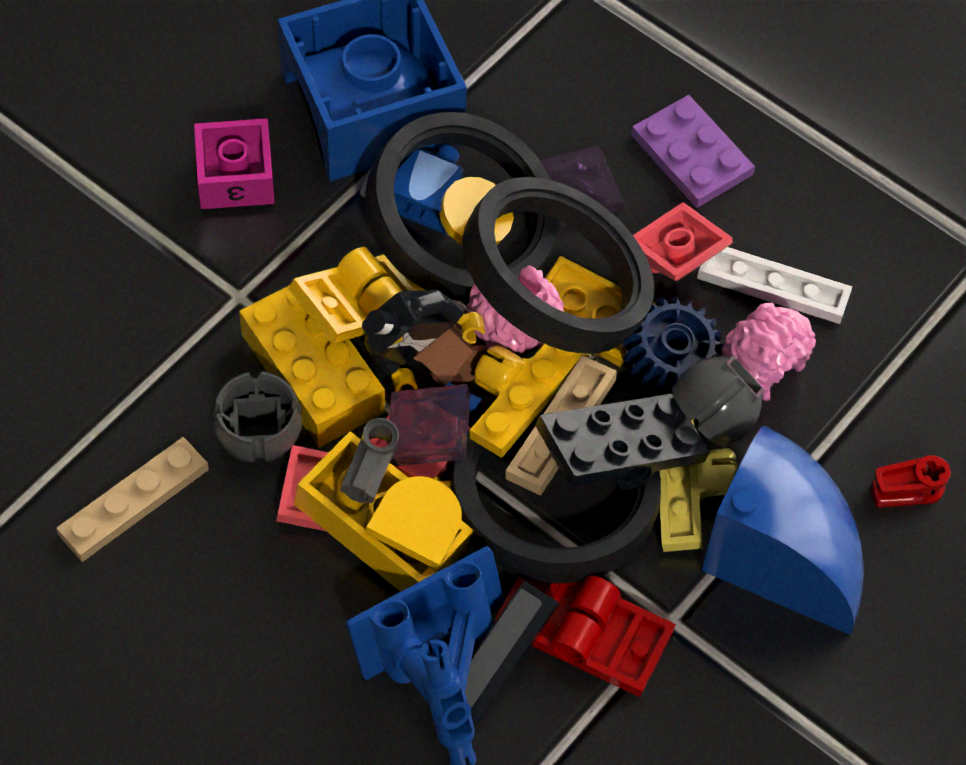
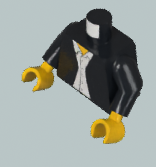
M439 290L401 291L396 293L377 310L369 312L366 319L362 322V328L366 334L364 337L367 356L386 377L391 376L395 394L403 399L405 396L404 389L402 388L403 385L410 384L415 390H418L412 370L408 368L399 369L400 364H407L456 323L461 325L463 340L470 344L476 343V333L474 330L485 334L484 320L482 315L476 312L464 314L463 307Z

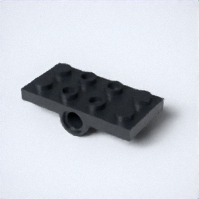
M673 394L543 414L539 416L535 425L569 486L615 479L621 489L631 490L646 483L655 471L704 463L710 453L691 420L680 409Z

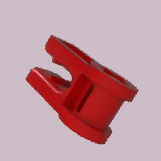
M935 455L879 467L875 471V480L871 484L874 503L879 508L936 503L944 494L945 485L948 483L951 475L950 467L943 458Z

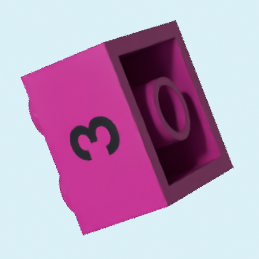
M268 118L194 124L197 179L201 209L275 204Z

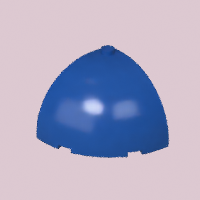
M762 426L750 444L716 514L702 571L851 635L861 603L864 566L859 533L848 503L836 483L810 454L782 434Z

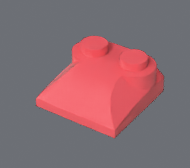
M684 202L633 235L646 255L652 273H662L674 281H679L733 243L730 235Z

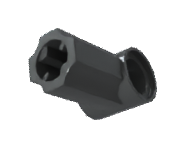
M376 418L369 421L364 427L360 443L340 488V491L345 493L349 499L359 503L373 504L389 463L394 457L399 439L398 428L393 422L384 418ZM380 438L386 441L388 445L386 447H376L369 440Z

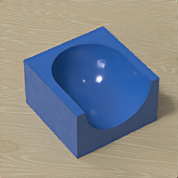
M341 0L277 19L281 74L286 84L298 80L304 92L317 128L324 158L325 172L329 181L371 169L386 142L405 125L420 117L443 112L466 113L467 86L424 0ZM432 144L421 147L417 150L421 149L427 152L433 149L440 148L442 145L450 144ZM414 151L407 155L405 158L410 157L414 153Z

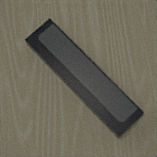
M525 580L472 656L465 693L468 704L471 707V717L475 729L559 607L558 601Z

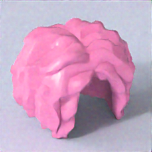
M530 265L523 268L517 279L541 300L564 312V303L559 298V293L551 282L543 278L542 270H536V268ZM475 283L473 284L469 293L470 302L466 308L469 310V313L476 312L482 315L485 334L477 330L474 331L479 339L486 343L487 349L494 345H499L514 354H522L523 352H532L544 345V343L531 338L503 318L488 303Z
M774 303L760 304L754 312L749 314L746 320L739 321L736 324V328L726 336V343L721 352L723 357L730 358L734 355L765 389L762 393V400L769 401L770 387L774 383L780 382L784 372L793 368L799 372L805 368V362L810 359L812 349L815 347V333L811 329L808 318L801 315L798 311L775 307Z

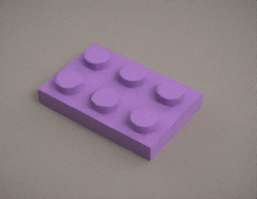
M690 95L681 98L632 126L631 136L696 208L754 174L755 166Z

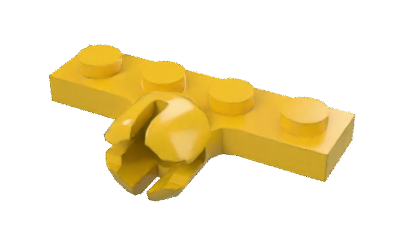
M544 344L533 357L526 359L519 357L503 346L494 345L490 347L487 352L494 357L491 358L487 355L481 357L475 369V383L495 395L497 399L470 429V439L502 458L558 393L581 356L588 358L590 354L568 352Z

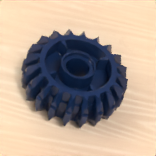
M677 296L672 298L669 304L663 297L657 299L654 304L652 303L639 328L622 343L621 348L627 350L624 355V362L634 363L630 369L631 375L641 374L643 376L641 386L648 384V382L654 384L655 394L660 392L662 388H666L668 394H673L672 388L679 380L681 374L692 364L705 358L722 356L721 349L724 344L720 343V340L722 339L723 331L712 330L716 324V318L706 320L703 317L705 315V308L698 311L692 309V300L686 302L685 305H680ZM667 343L674 344L679 350L672 349Z

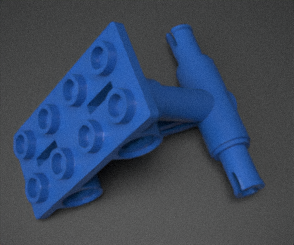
M488 546L432 574L428 578L361 612L346 622L360 674L365 680H368L385 671L395 682H412L429 704L438 740L447 748L451 765H466V757L469 765H475L477 757L471 742L475 734V728L465 690L474 645L482 643L494 625L491 612L502 607L504 603L494 554ZM451 635L449 646H447V644L441 640ZM429 646H431L433 651V654L431 655L429 651Z

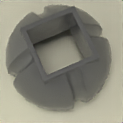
M732 355L730 358H705L692 364L681 374L679 380L672 388V393L689 420L697 419L699 421L697 429L711 442L725 448L729 444L741 440L751 431L759 418L762 408V393L765 389Z
M249 372L241 374L226 383L217 397L213 408L215 435L224 449L239 460L249 463H255L258 458H263L266 462L273 461L284 456L299 437L302 429L300 401L291 386L274 374L261 372L258 378L251 377ZM278 419L277 434L240 436V421Z

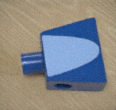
M442 145L436 155L421 149L415 150L397 170L394 182V196L400 216L442 234L447 233L440 220L441 198L455 181L463 179L464 171L460 165L456 164L460 154L455 148L449 145Z

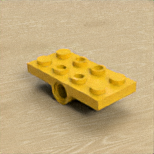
M359 247L348 253L340 261L338 267L294 278L289 287V291L331 344L366 335L362 328V322L366 319L369 312L377 310L396 293L401 291H426L403 276L385 255L374 257L366 247Z

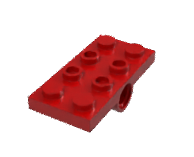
M518 576L498 612L494 624L525 580L559 603V607L532 646L641 698L675 631V623L622 599L619 589L601 577L587 576L584 581L574 583H546Z

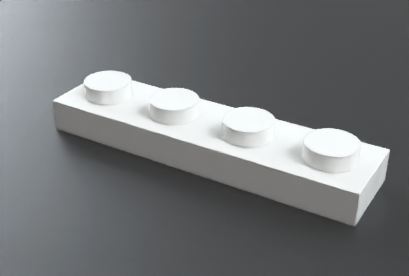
M729 247L702 264L697 279L838 324L841 323L852 290V286Z

